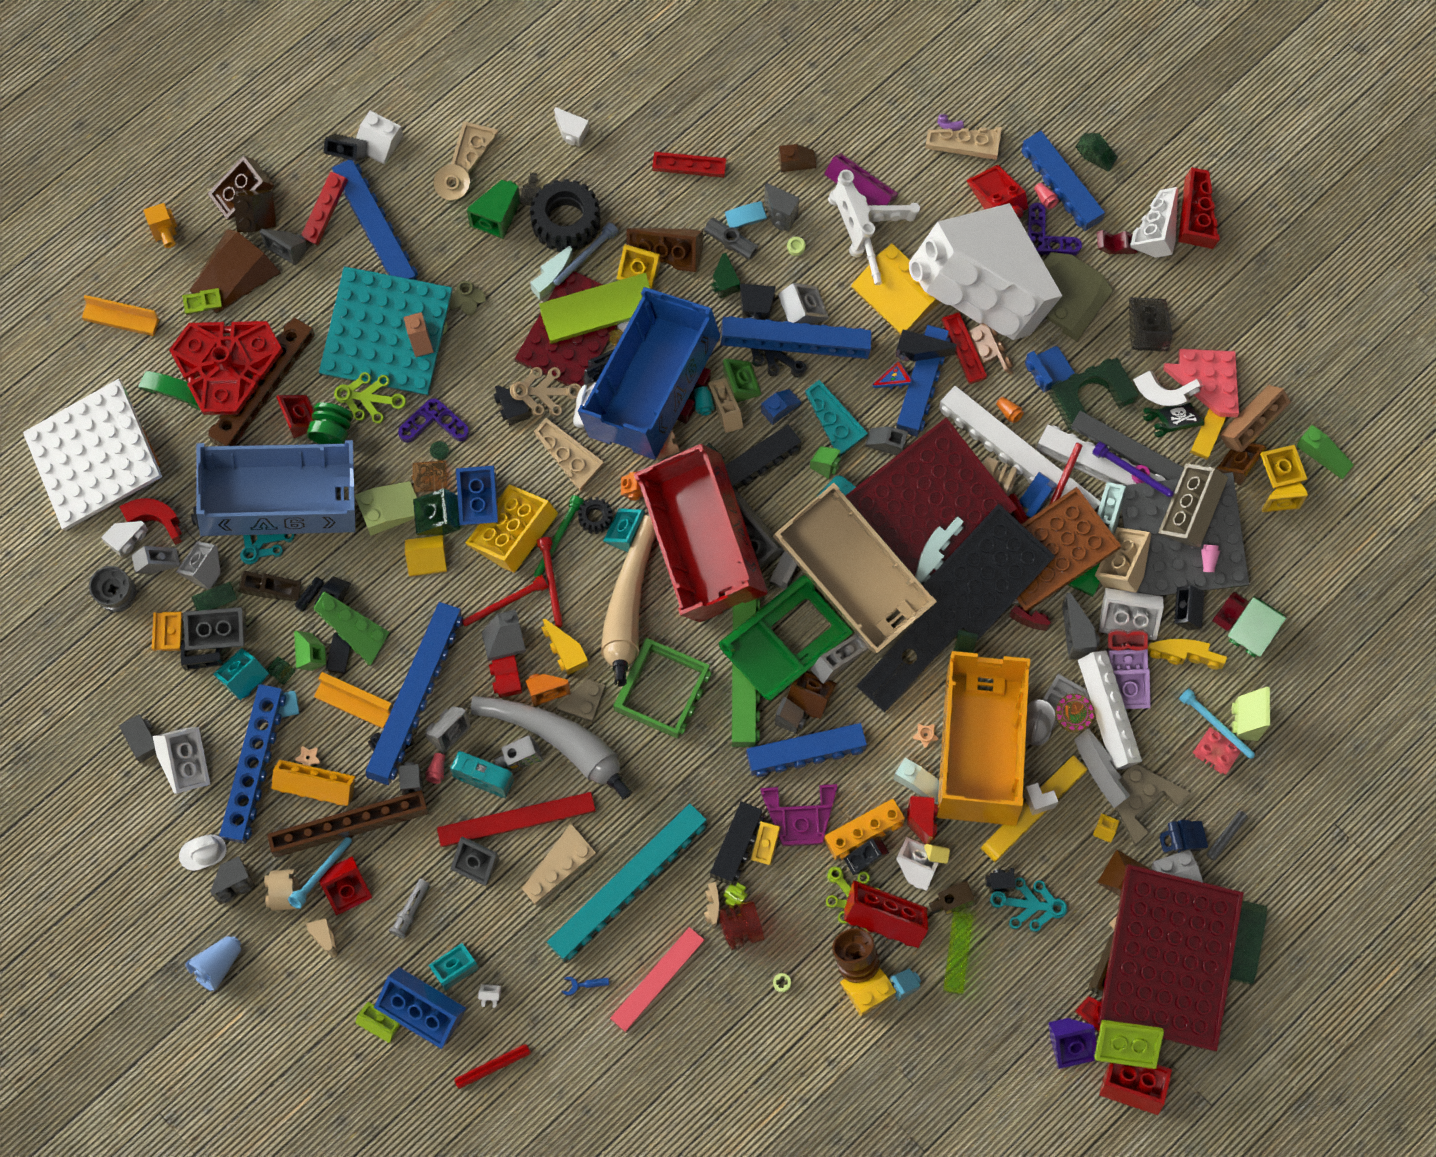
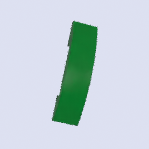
M145 371L138 385L139 389L188 403L192 408L200 410L187 385L188 382L165 374Z

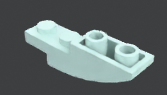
M956 517L946 530H943L940 526L937 527L927 541L920 555L915 573V578L920 583L924 584L931 577L929 573L932 569L937 570L944 561L941 559L944 555L939 550H944L950 544L948 539L953 534L957 536L963 529L961 524L964 521L959 517Z

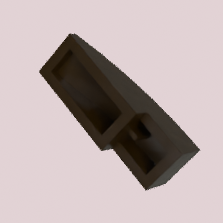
M243 571L237 592L263 598L297 601L301 582L266 573L261 575Z

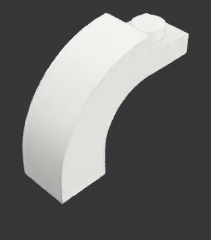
M1148 371L1133 379L1142 395L1148 400L1164 406L1187 404L1190 402L1187 395L1193 396L1200 392L1199 388L1203 387L1201 380L1195 379L1179 389L1167 390L1160 385L1153 371Z

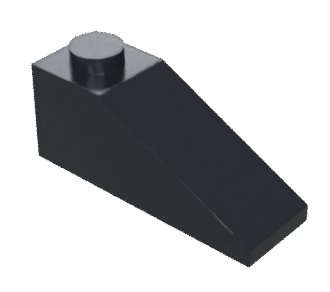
M903 329L896 349V357H899L902 361L910 360L914 362L955 355L957 344Z

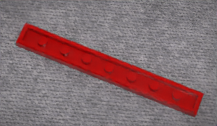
M588 792L436 828L440 847L442 848L459 844L461 837L473 841L596 811L592 794Z

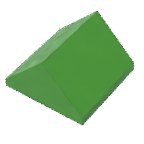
M727 358L723 360V373L736 402L762 395L751 362Z

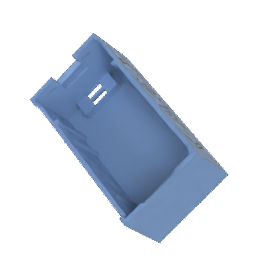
M345 440V444L205 447L204 443H196V514L200 536L355 532L353 440ZM337 487H341V500L337 501ZM344 487L349 488V500H344Z

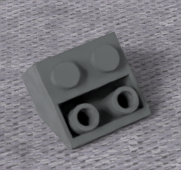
M239 856L221 864L210 891L218 903H227L233 899V896L239 893L245 894L252 889L251 887L255 886L245 863Z

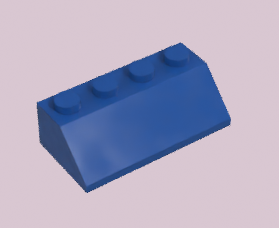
M400 967L388 975L374 1006L378 1011L440 1049L445 1046L459 1025L466 1010V1007Z

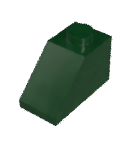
M726 252L722 254L713 274V283H711L714 294L717 293L720 299L739 292L741 284Z

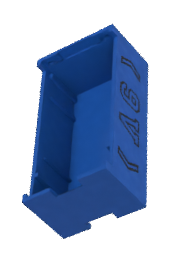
M644 287L641 292L642 298L585 405H580L578 413L589 438L610 445L616 443L631 448L633 453L656 460L720 338V333L712 308Z

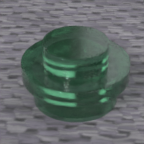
M437 441L430 447L431 456L437 460L446 458L449 453L447 444L442 441Z

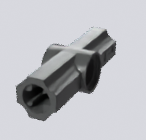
M714 217L707 222L704 228V232L723 243L726 249L734 250L748 260L752 259L758 250V246L740 235L736 228L728 227ZM733 237V238H735V239H734V240H728L727 238Z

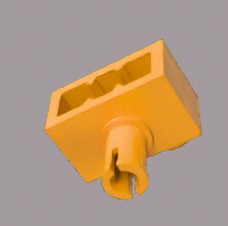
M165 203L143 209L155 241L163 240L165 248L175 246L176 243L173 236L177 235L175 228L178 226L171 208L167 209Z

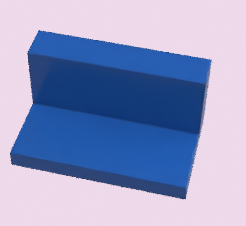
M1038 472L1019 500L1028 509L1026 515L1030 518L1040 512L1057 487L1055 482L1041 472Z

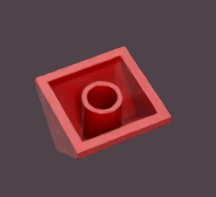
M278 395L276 398L293 438L295 439L307 434L309 423L314 421L312 419L314 410L308 396Z

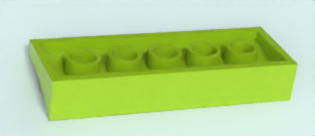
M646 273L539 303L540 313L550 344L630 321L642 298L641 292L643 288L650 289Z

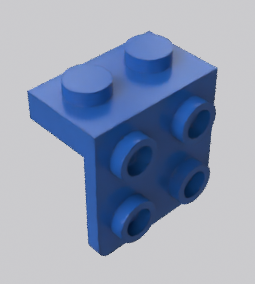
M1057 346L1038 355L1034 351L1027 354L1025 366L1031 372L1036 384L1042 389L1043 393L1072 379L1075 375V372Z

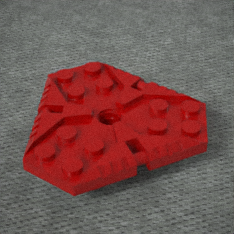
M267 321L231 322V326H226L224 322L188 323L169 349L185 381L189 382L187 385L203 415L238 414L258 387L257 383L259 380L264 379L273 363L276 362L283 352Z

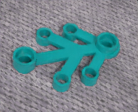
M287 534L257 535V540L253 545L251 535H243L245 548L241 551L240 558L243 563L252 565L261 557L272 555L277 558L281 557L283 549L280 545H274L272 548L261 549L264 544L278 541L290 543L294 540L295 535L292 534L289 539L285 538ZM280 549V552L275 554L274 550ZM248 554H254L252 558H247Z
M1020 877L1015 879V885L1017 881H1021L1023 886H1016L1015 889L1020 891L1027 900L1008 898L1000 891L992 893L990 897L991 906L997 909L1003 906L1026 908L1017 917L1014 916L1010 919L1009 926L1014 930L1019 929L1022 922L1038 910L1047 912L1029 923V929L1032 932H1038L1041 926L1052 917L1059 919L1067 913L1066 903L1062 899H1054L1046 889L1045 883L1041 880H1037L1033 884V890L1036 893H1040L1047 903L1039 902L1026 886L1025 880ZM1036 884H1041L1043 889L1038 890ZM994 898H1000L1001 903L996 904ZM1059 906L1060 912H1055L1053 907ZM1012 920H1017L1019 925L1013 926ZM1032 923H1037L1039 928H1032Z

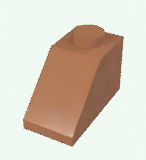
M422 312L403 317L415 357L434 353L426 320Z

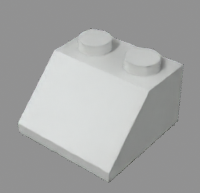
M369 111L360 124L356 138L367 141L366 156L385 165L403 138V133L400 125Z

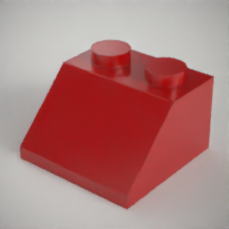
M353 856L331 866L319 880L336 916L372 899V895Z

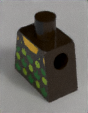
M967 881L939 892V899L929 903L933 914L944 910L946 915L977 905ZM948 899H954L953 903L947 904Z

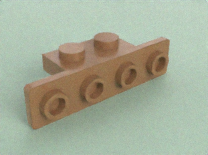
M984 323L968 331L982 365H986L999 358L1004 371L1009 374L1014 373L1012 369L1013 362L1006 356L1004 352L1006 347L1001 340L999 341L997 336L999 333Z

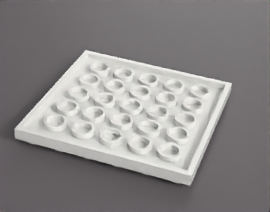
M120 379L115 380L23 432L61 528L65 531L162 478L123 381Z

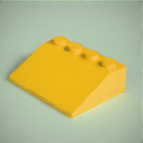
M891 243L876 257L882 284L875 285L869 264L852 283L851 287L901 334L903 329L909 331L941 302L925 292L919 281H915L909 271L910 260Z
M509 484L497 500L498 523L479 524L465 544L500 567L515 573L536 545V540L542 537L558 515V512L548 500Z

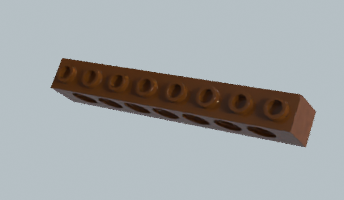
M295 317L291 322H287L283 333L276 337L283 352L286 354L279 357L273 363L272 367H275L273 371H269L263 380H259V382H264V384L258 386L254 393L251 394L254 398L246 401V404L241 409L243 411L241 415H220L216 425H212L209 429L208 436L212 443L217 446H235L314 338L315 334L312 327ZM291 338H296L295 341L288 342ZM227 426H232L230 430H224Z

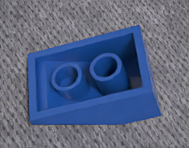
M494 465L456 468L460 526L498 523L497 479Z

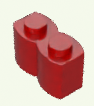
M1121 629L1111 630L1108 632V648L1112 650H1124L1127 648L1135 651L1145 650L1148 648V633L1139 629L1129 632Z
M515 655L492 660V664H489L491 676L495 675L496 682H492L494 693H498L499 698L523 694Z

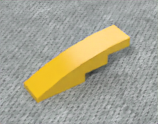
M1208 409L1204 418V425L1201 426L1190 453L1208 460L1226 417H1219L1211 409Z

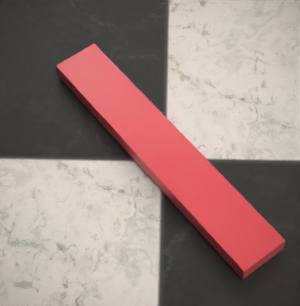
M689 927L612 1015L610 1020L626 1033L701 946L704 939Z

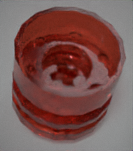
M752 900L740 904L739 914H736L732 906L729 907V917L725 909L719 910L722 933L731 951L736 950L735 940L737 939L741 948L744 947V937H748L751 944L764 941L760 919Z

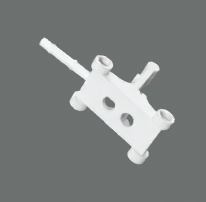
M842 170L838 176V183L835 189L831 191L828 200L832 205L838 206L852 240L849 253L853 257H860L866 249L875 285L878 286L882 284L870 238L875 232V226L871 222L898 221L903 219L913 221L920 210V206L917 203H911L910 205L868 206L866 197L857 191L852 182L854 174L850 170Z

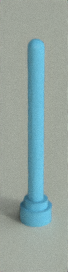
M1190 688L1179 697L1183 704L1191 705L1248 758L1252 759L1255 757V753L1196 700L1197 697Z
M346 837L301 890L294 891L288 897V901L293 907L300 909L305 904L306 895L352 843L350 837Z

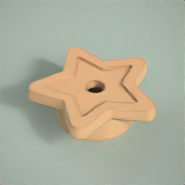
M934 724L929 726L917 725L918 733L913 736V739L921 741L925 748L930 741L938 740V737L934 734Z
M302 746L301 755L295 759V762L307 766L320 764L319 759L316 757L318 748L308 750Z

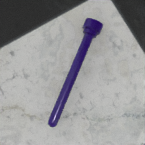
M1100 441L1095 446L1092 452L1094 456L1110 460L1167 497L1174 495L1171 489L1111 453L1106 444Z

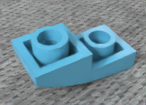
M762 201L725 212L729 227L736 229L767 219Z

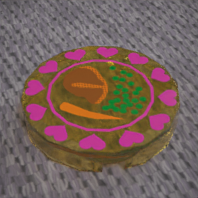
M1069 694L1059 700L1055 708V718L1062 729L1070 733H1079L1091 725L1094 719V707L1085 696Z

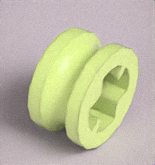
M779 973L773 979V986L778 992H786L791 986V979L787 974ZM781 977L788 981L784 988H779V984H776V981H780Z

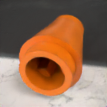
M1001 397L996 403L1009 422H1018L1024 414L1020 406L1005 397Z

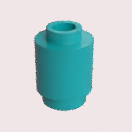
M705 386L694 389L693 400L695 401L696 413L702 416L710 415L715 409L711 391Z

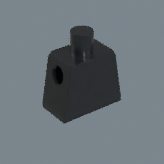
M740 284L742 318L769 320L776 286Z

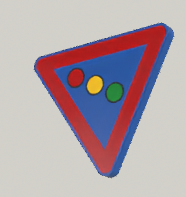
M897 361L872 385L873 388L889 387L893 389V386L902 388V385H911L912 380L901 362Z

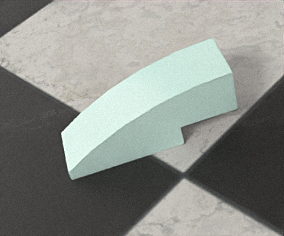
M571 246L540 266L541 275L530 282L531 290L539 300H542L556 287L553 283L554 279L570 265L573 258Z

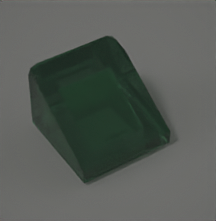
M279 657L266 669L269 675L282 685L295 673V669Z

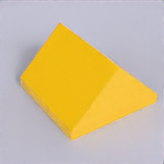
M624 244L616 279L622 280L646 273L650 289H652L660 268V254Z
M443 535L405 540V556L409 577L447 572Z

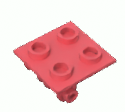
M1209 727L1193 751L1195 758L1197 757L1201 761L1206 759L1205 764L1208 761L1211 762L1210 767L1214 764L1213 769L1225 775L1241 753L1230 740Z

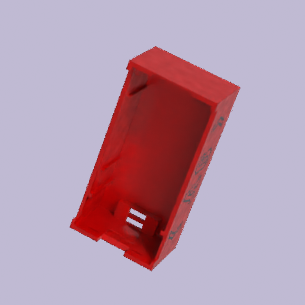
M699 444L634 473L635 480L640 484L680 606L678 608L680 616L701 623L722 614L728 608L742 602L748 603L768 594L720 453L703 444Z

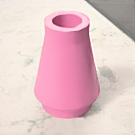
M1203 545V549H1201L1203 572H1215L1220 554L1219 546Z

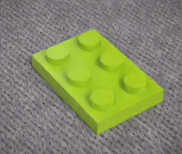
M1102 1020L1094 1056L1095 1061L1156 1069L1164 1033L1163 1028Z

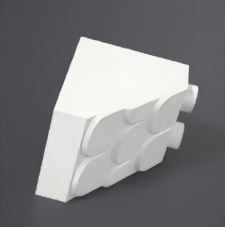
M1010 203L938 221L909 262V271L915 281H919L925 292L940 302L953 306L979 324L984 323L1012 340L1030 336L1062 297L1061 292Z

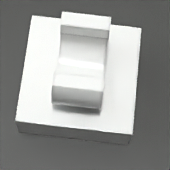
M481 984L478 999L482 1000V1007H485L486 1000H491L493 1008L496 1007L501 995V986Z

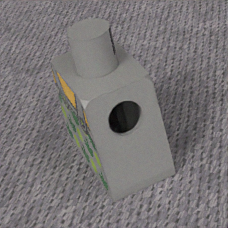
M530 735L502 747L503 755L494 758L497 766L502 768L508 766L513 771L543 761L538 743Z

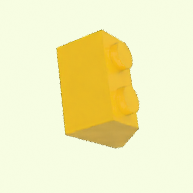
M880 968L876 975L866 982L853 983L846 979L839 982L861 1017L896 995V990Z

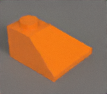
M534 674L525 680L534 707L571 694L567 679L546 674Z

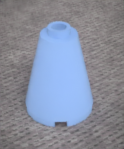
M226 936L188 960L185 966L190 974L194 972L197 977L195 980L207 990H213L214 992L239 955L241 942L234 936Z

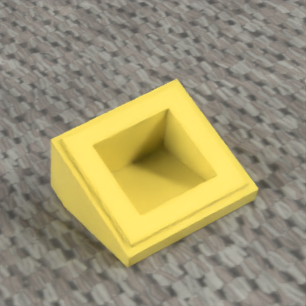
M931 844L924 845L930 861L948 863L949 848Z

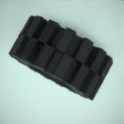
M591 497L588 502L586 500L583 501L584 505L581 504L580 510H578V519L583 530H588L590 534L592 532L599 534V531L603 533L605 529L608 530L613 519L610 504L608 502L605 503L604 499L599 500V497H595V500H592ZM599 510L602 512L603 517L600 521L593 522L588 518L589 512Z

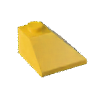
M1295 445L1260 453L1273 488L1308 480Z
M1301 482L1278 487L1268 497L1262 508V513L1300 509L1308 493Z

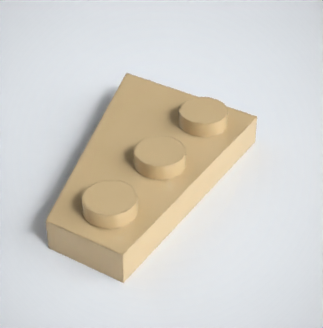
M463 121L451 164L461 166L469 175L497 136L498 129Z

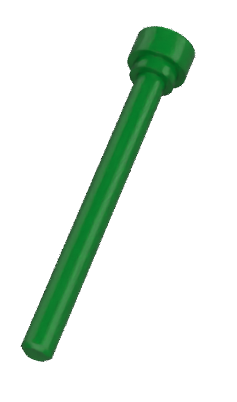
M576 495L571 496L569 500L570 508L552 539L551 557L574 514L580 509L581 504L584 505V500ZM543 557L533 574L534 577L542 575L545 570Z

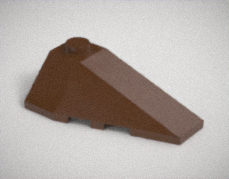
M627 228L626 245L660 254V262H665L673 266L674 269L696 272L703 250V230Z

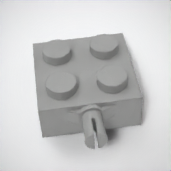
M1057 674L1043 700L1052 705L1055 711L1052 730H1054L1058 721L1066 722L1070 726L1075 724L1074 720H1071L1070 715H1074L1078 719L1076 715H1080L1083 708L1079 713L1072 714V704L1082 701L1086 705L1084 698L1087 700L1090 698L1085 688ZM1067 695H1072V698L1068 699ZM1075 695H1081V698L1077 699ZM1066 705H1068L1069 719L1066 715ZM1057 706H1060V708H1061L1060 711H1057V710H1056V709H1057ZM1057 714L1062 716L1060 720L1058 719Z

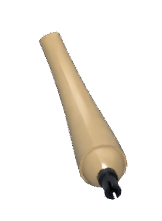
M644 515L620 571L607 609L602 633L601 655L612 666L615 674L614 684L617 685L618 681L619 687L627 684L626 672L628 666L639 655L641 589L647 561L656 536L651 518L647 515Z

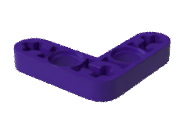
M1041 203L1031 204L1028 211V236L1033 245L1035 238H1038L1039 248H1036L1038 254L1049 255L1051 252L1073 256L1079 254L1082 247L1080 239L1076 237L1045 236V207ZM1035 209H1038L1039 212L1038 219H1035ZM1039 225L1042 230L1034 232L1032 226ZM1057 242L1060 248L1052 249L1050 243Z
M434 398L429 399L398 430L399 438L405 443L416 439L433 421L457 441H464L469 436L467 425L443 403ZM431 405L434 407L437 405V410L440 412L439 416L438 412H436L434 409L431 410ZM450 416L452 421L449 424H444L442 418ZM418 417L426 419L422 425L416 424L415 420ZM455 424L459 430L463 429V435L460 433L457 435V430L454 428ZM404 431H406V432H409V431H410V434H411V435H410V436H408V435H405V436H404V433H403V432H404Z

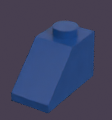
M790 389L779 391L761 403V413L774 425L802 402Z

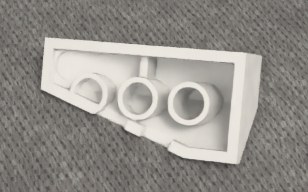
M1177 187L1163 189L1158 192L1150 205L1151 210L1147 215L1143 216L1141 226L1133 232L1131 248L1155 258L1173 254L1176 241Z

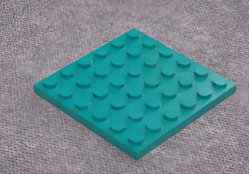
M344 266L319 374L355 381L361 373L366 372L372 378L369 383L370 385L376 382L379 376L386 375L390 379V383L385 388L429 396L453 288ZM422 312L426 320L434 353L416 358L403 317ZM368 375L363 376L362 380L364 382L368 380ZM386 378L381 379V384L387 382Z

